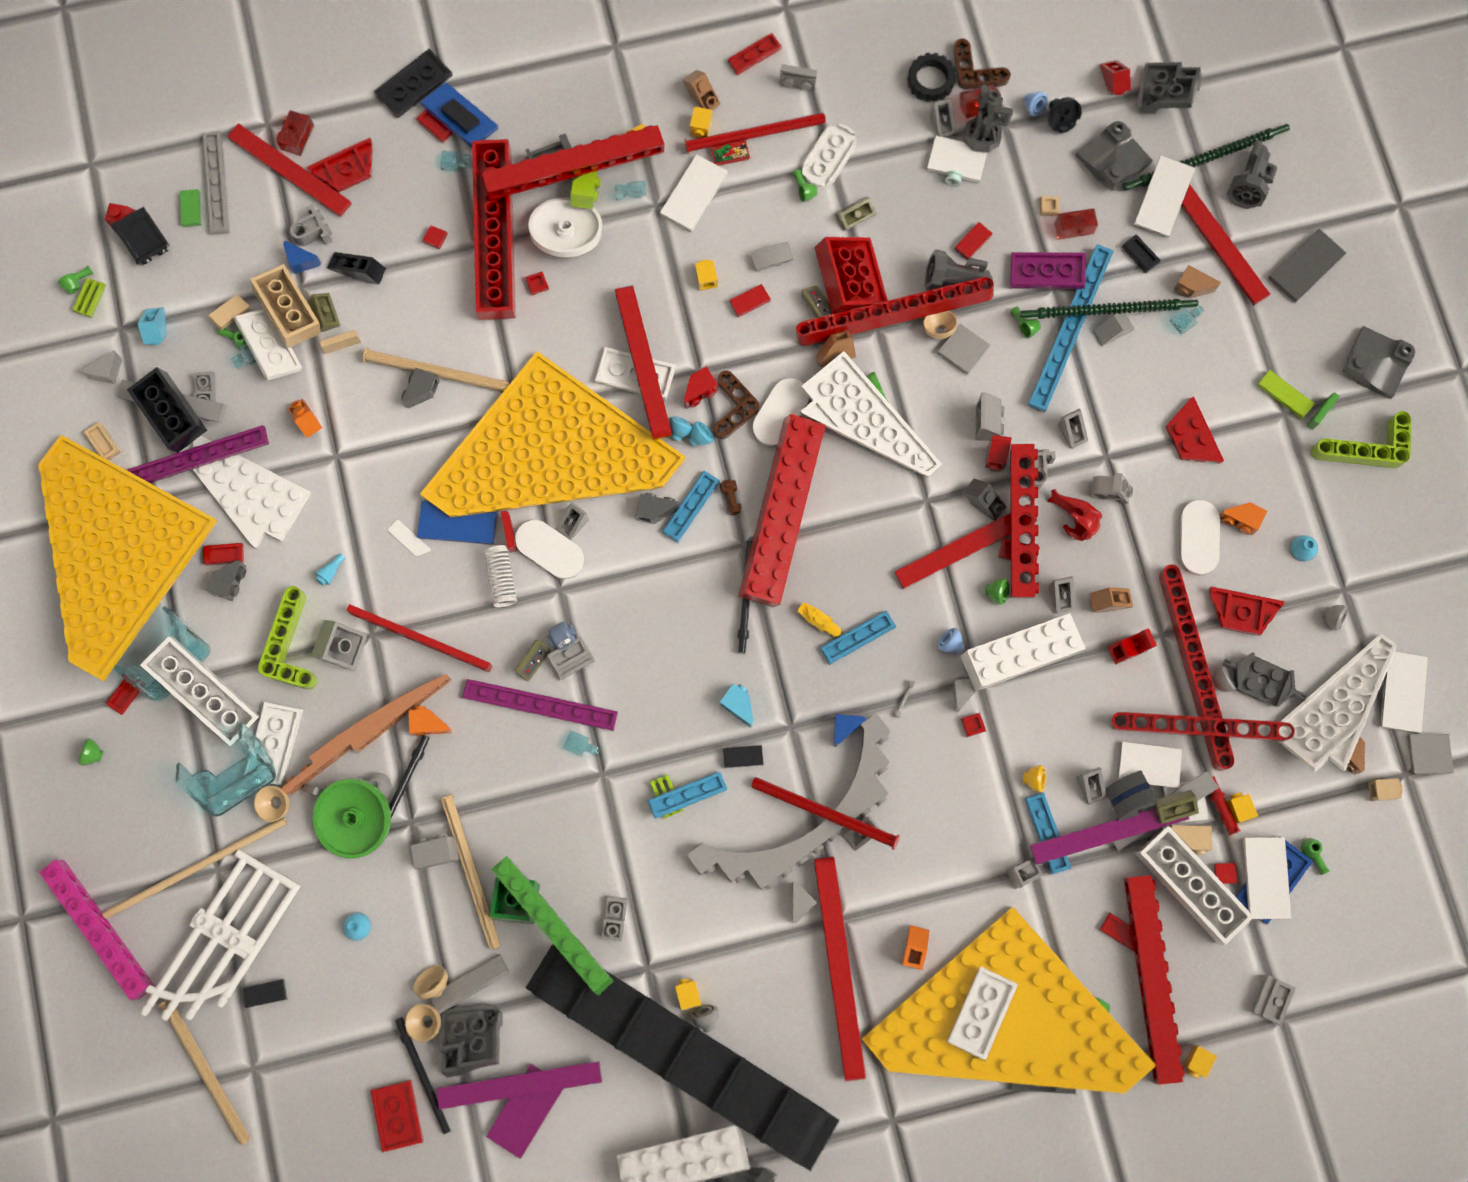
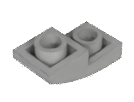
M789 242L769 246L751 253L756 271L794 260Z
M214 372L193 373L196 391L193 392L194 397L216 402Z
M607 897L602 939L622 941L628 898Z

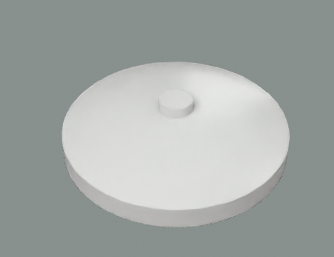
M556 198L542 203L532 212L529 219V234L533 243L543 252L557 257H575L589 252L599 243L602 236V220L594 207L593 209L571 207V198Z

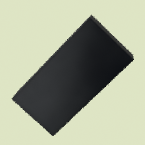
M454 98L441 107V113L466 134L480 124V120Z
M1137 234L1122 246L1124 251L1145 273H1148L1161 261Z
M762 745L723 748L724 768L762 766Z
M285 980L244 987L245 1008L287 1000Z

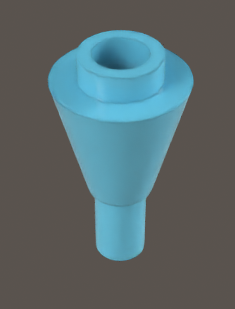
M339 553L332 562L316 571V581L323 586L325 584L330 585L338 566L345 557Z

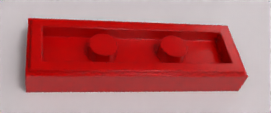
M770 33L728 58V64L738 76L781 50L782 45L773 33Z

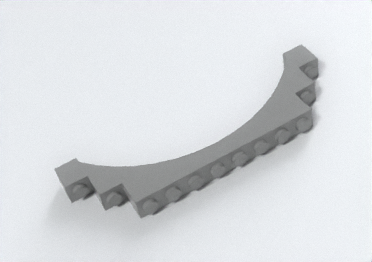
M877 713L860 725L862 730V749L858 768L847 794L835 809L855 819L858 816H861V818L865 817L871 812L870 807L874 804L879 806L887 800L885 796L888 792L875 774L877 773L879 776L888 769L886 765L889 764V761L876 743L881 745L889 739L887 735L891 731ZM826 819L817 828L803 837L770 850L741 853L707 848L702 843L687 854V856L701 875L704 873L709 875L716 869L714 865L718 864L731 883L734 880L737 883L746 877L745 872L748 871L761 890L763 888L769 890L776 884L775 879L779 876L786 877L792 872V866L796 863L798 866L802 865L808 860V854L812 851L814 854L824 848L822 844L828 839L830 842L840 836L838 832L845 827Z

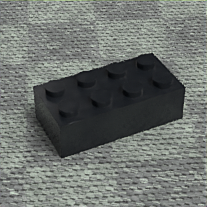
M156 367L127 389L167 449L179 453L208 431L166 371Z

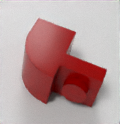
M1148 628L1108 646V650L1115 664H1119L1148 652V650L1156 647L1157 644Z

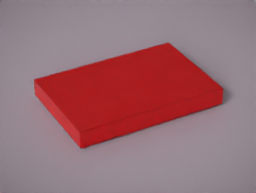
M412 1080L370 1090L382 1153L424 1142Z

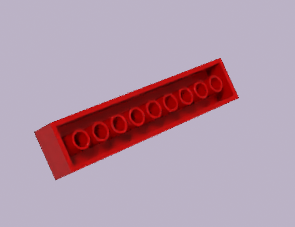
M509 139L472 141L475 304L479 320L516 318L513 194L489 201L481 174L488 169H497L506 164H512Z
M789 414L784 418L738 597L773 608L781 604L826 425L794 414Z

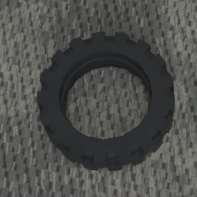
M939 53L919 55L917 60L914 59L909 67L907 77L908 88H911V93L916 95L919 100L923 99L924 102L943 100L946 98V95L951 93L956 79L955 67L952 66L950 60L946 59V56H940ZM925 67H936L945 74L946 82L939 88H927L918 81L917 73Z

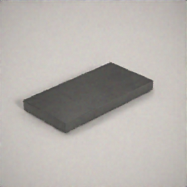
M1318 229L1268 279L1296 303L1346 252L1321 229Z

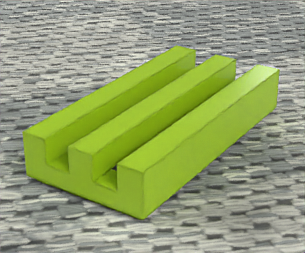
M87 277L72 310L75 313L92 318L106 287L105 283ZM98 286L97 291H96V293H95V295H94V297H93L92 295H93V293H94L96 287ZM89 302H91V304H90V306H89V308H88V310H87V312H86L87 306H88Z
M668 774L650 782L656 797L660 795L656 787L658 783L663 794L667 793L663 784L665 780L670 790H675ZM683 808L665 815V819L682 812Z

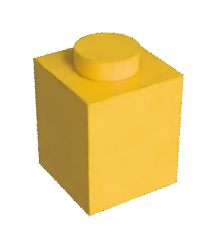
M694 107L690 123V135L697 138L709 135L712 123V110Z
M705 259L695 263L700 291L717 288L718 280L713 260Z
M1242 792L1230 795L1231 800L1226 801L1236 823L1258 816L1250 794L1242 795Z
M690 978L680 980L679 985L675 987L681 1010L701 1005L696 981H691Z
M1193 1045L1183 1067L1188 1069L1187 1074L1196 1079H1199V1077L1207 1078L1217 1056L1198 1045Z

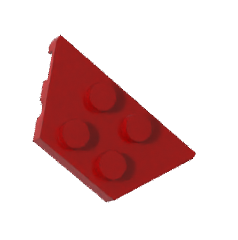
M368 138L309 165L307 168L311 174L339 193L372 177L373 142L371 138Z
M1191 397L1166 425V430L1180 460L1211 461L1220 464L1224 461L1222 454L1195 397Z
M1212 586L1209 588L1220 627L1257 636L1262 635L1267 625L1273 620L1285 602Z

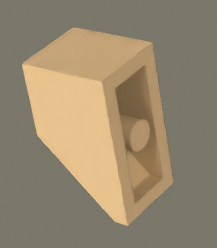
M1169 826L1196 855H1206V851L1212 850V826Z

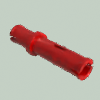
M1213 776L1212 778L1214 779V781H1215L1216 784L1218 785V783H1217V781H1216V779H1215V776ZM1219 787L1210 793L1211 797L1209 799L1211 802L1213 801L1230 836L1241 830L1224 798L1226 796Z

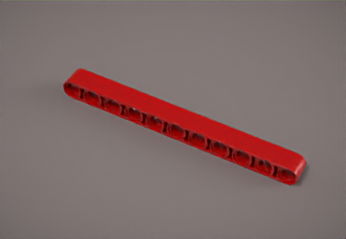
M982 277L803 321L796 326L797 341L799 344L807 346L824 342L830 335L846 330L852 335L987 302L993 298L994 281L989 277Z
M1174 564L1167 565L1159 573V580L1198 717L1223 718L1181 571ZM1166 571H1170L1173 574V579L1167 577ZM1172 589H1175L1178 592V597L1172 595ZM1177 607L1184 611V615L1177 613ZM1182 626H1186L1189 629V634L1182 631ZM1188 644L1194 647V653L1187 649ZM1193 663H1197L1199 665V671H1195L1193 669ZM1198 681L1204 683V690H1201L1198 687ZM1204 700L1210 703V709L1204 707ZM1201 721L1200 725L1202 732L1207 730V725ZM1224 723L1217 724L1218 732H1227ZM1204 737L1213 768L1217 771L1232 768L1235 759L1229 738ZM1215 738H1218L1221 741L1220 747H1217L1215 745ZM1220 757L1226 759V766L1220 764Z
M834 856L814 859L844 1078L845 1082L866 1079L835 859Z

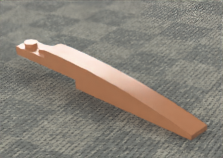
M447 674L440 676L404 694L355 723L310 755L309 758L313 764L305 765L300 770V774L287 779L282 790L285 794L292 796L352 748L359 753L408 715L409 710H414V707L421 705L452 679Z

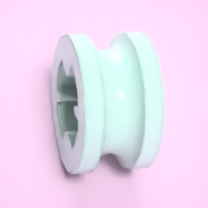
M956 170L947 171L945 182L951 186L961 185L963 174Z

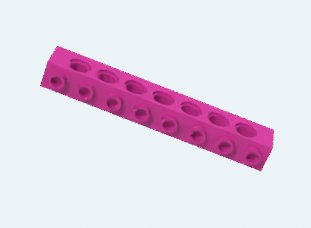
M55 859L39 872L128 998L130 1000H139L147 994L146 989L149 985L155 987L112 925L103 917L102 911L66 861Z

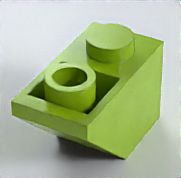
M598 171L582 175L573 180L571 207L593 209L594 202L598 201V191L596 189L600 188L601 177H598Z

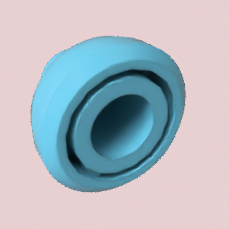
M676 416L670 418L669 424L672 438L681 441L683 437L691 434L692 423Z
M696 421L692 426L689 441L694 446L708 445L714 441V436L704 423Z
M1301 535L1292 541L1291 552L1300 561H1310L1318 552V544L1311 536Z
M363 913L350 914L343 923L345 936L353 941L363 940L371 930V922Z

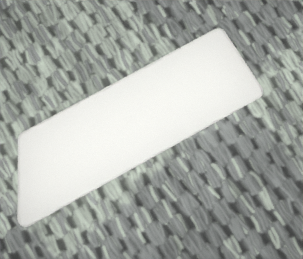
M396 520L388 528V531L415 556L431 551L424 542L417 538L399 520Z

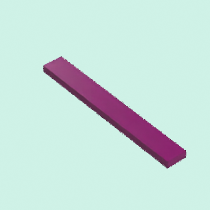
M261 425L127 469V471L149 483L156 482L269 445L266 427Z
M470 679L466 680L462 696L463 699L610 731H614L618 712Z
M1154 808L1140 812L1138 816L1122 821L1117 819L1030 845L1037 865L1190 818L1188 816L1160 824Z
M600 1061L437 1088L439 1110L601 1083Z

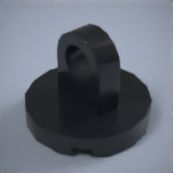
M1073 97L1051 100L1049 102L1050 111L1047 122L1049 127L1058 133L1070 131L1076 126L1077 120L1081 118V104Z

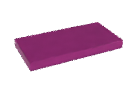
M1011 252L1010 288L1085 289L1086 253Z
M531 1063L525 1073L542 1070ZM563 1089L509 1098L486 1137L521 1159Z

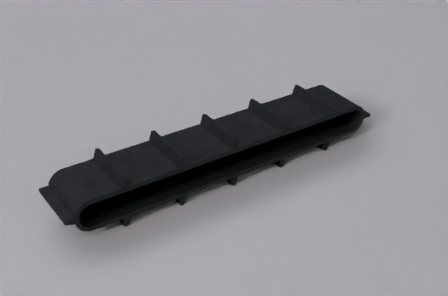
M554 944L551 945L525 987L527 990L567 1016V1018L575 1021L614 1046L615 1049L622 1051L662 1077L665 1081L670 1082L703 1103L713 1112H717L759 1139L760 1142L765 1143L807 1170H812L839 1123V1119L608 971L606 972L614 982L597 995Z

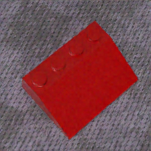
M825 237L814 247L832 314L888 301L871 237Z

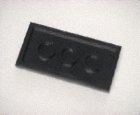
M429 48L374 92L386 107L399 118L452 77L453 74Z

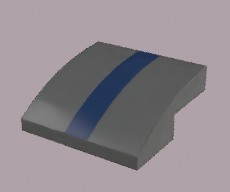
M1142 770L1119 779L1105 789L1119 821L1138 816V810L1157 805V800Z

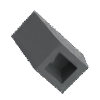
M415 368L414 373H411L409 376L407 390L405 389L401 396L404 406L411 408L433 398L440 382L438 376Z
M974 478L963 491V494L973 506L994 521L998 519L1007 507L987 482Z
M652 493L640 494L635 514L636 520L656 524L677 511L678 502L671 497H664L663 499L658 498L657 495Z
M237 560L212 572L205 591L211 595L233 601L234 597L239 593L240 581L246 575V565Z

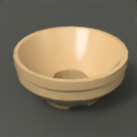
M951 311L926 316L923 322L925 332L930 337L936 339L947 338L957 329V317ZM938 328L946 329L944 333L936 332Z
M266 786L256 794L254 808L257 815L264 821L275 822L282 819L288 813L290 801L282 788ZM274 797H279L281 800L279 808L273 805Z
M434 965L424 970L414 982V993L421 999L439 997L443 990L446 989L448 979L446 970L440 965Z
M418 1004L408 1011L405 1027L412 1039L418 1042H426L438 1034L441 1018L435 1007L429 1004ZM427 1015L433 1020L430 1028L424 1024V1019Z

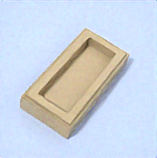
M235 295L209 314L208 317L219 329L223 330L234 322L235 316L248 312L250 306L240 296Z
M356 330L320 341L321 348L326 354L361 343Z
M97 422L84 431V434L99 456L110 460L121 453L101 422Z

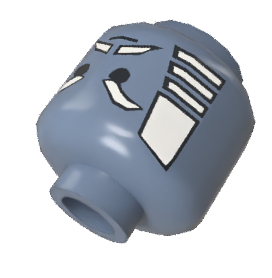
M560 622L549 629L547 638L554 649L562 650L575 642L577 632L572 624L568 625L566 622Z

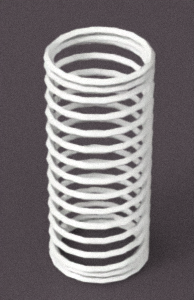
M503 545L492 546L484 550L487 574L490 579L489 583H491L490 590L492 591L491 595H493L492 603L495 607L510 606L518 601L516 595H514L516 591H514L515 587H513L514 583L512 582L514 579L511 578L513 575L510 574L512 571L509 570L511 566H508L510 565V562H508L510 560L508 558L509 554H507L508 547ZM499 555H506L500 558H492ZM507 559L501 562H493L496 560ZM508 563L502 566H494L497 564ZM509 567V568L503 569V570H495V569H499V568ZM509 571L508 573H504V574H496V573H500V572ZM503 580H510V581H507V582L496 583V582L503 581ZM504 584H511L508 586L497 587ZM512 588V589H509V590L498 591V590H501V589ZM513 592V593H510V594L499 595V594H503V593Z

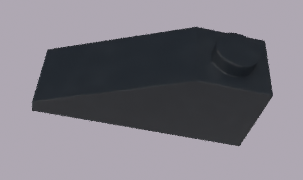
M339 252L333 253L327 266L331 271L366 283L378 285L386 271V268L373 257Z

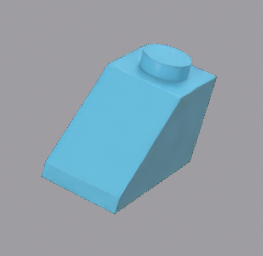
M164 307L145 309L141 316L138 327L144 344L158 345L163 342L166 336Z
M733 683L720 701V705L749 727H752L753 715L750 696L747 693L748 690L741 684L737 686Z

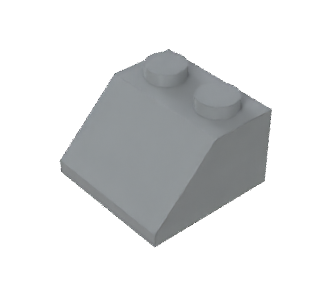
M981 392L976 403V440L990 441L992 435L1001 436L1004 434V424H1001V417H1004V406H1001V399L985 392Z
M324 620L311 657L355 671L368 634L336 621Z

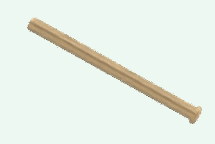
M367 347L363 353V362L371 361L410 371H415V368L436 374L441 378L503 392L509 386L508 381L369 350Z
M449 795L439 799V802H442L452 836L456 839L457 851L490 950L500 946V941L493 920L490 918V910L453 800L455 796Z
M165 1000L158 1007L162 1008L163 1011L166 1010L170 1000ZM175 1008L168 1019L239 1145L247 1143L250 1140L248 1132L180 1013Z

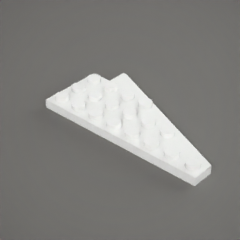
M844 351L801 386V389L812 400L809 405L800 411L802 416L826 425V428L926 478L942 465Z
M200 436L180 452L212 441ZM240 455L193 469L243 535L256 549L265 534L282 542L311 494L308 490Z
M1383 634L1376 637L1304 702L1280 721L1293 725L1295 733L1290 740L1278 742L1314 772L1328 760L1345 771L1397 645ZM1280 727L1279 729L1282 737L1289 736L1290 731L1287 727Z

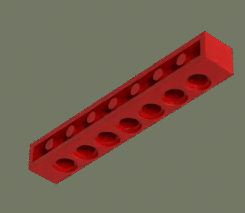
M1011 444L1010 446L1011 598H1035V594H1039V582H1035V575L1039 574V563H1035V555H1039V545L1035 544V536L1039 534V526L1035 525V517H1038L1039 512L1038 506H1035V498H1038V487H1035V479H1038V468H1035V460H1038V449H1035V444ZM1027 460L1029 467L1026 469L1021 468L1019 461ZM1027 479L1030 483L1029 487H1021L1019 480ZM1027 498L1030 502L1029 506H1021L1019 499ZM1020 517H1028L1030 524L1027 526L1021 525L1019 522ZM1020 536H1028L1030 543L1028 545L1021 544L1019 541ZM1022 554L1029 556L1030 562L1028 564L1020 562L1019 558ZM1023 573L1030 576L1029 583H1022L1020 575Z

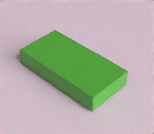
M198 189L180 191L181 225L183 227L201 225L200 191Z
M1334 392L1325 400L1307 424L1310 429L1313 430L1319 425L1340 397Z

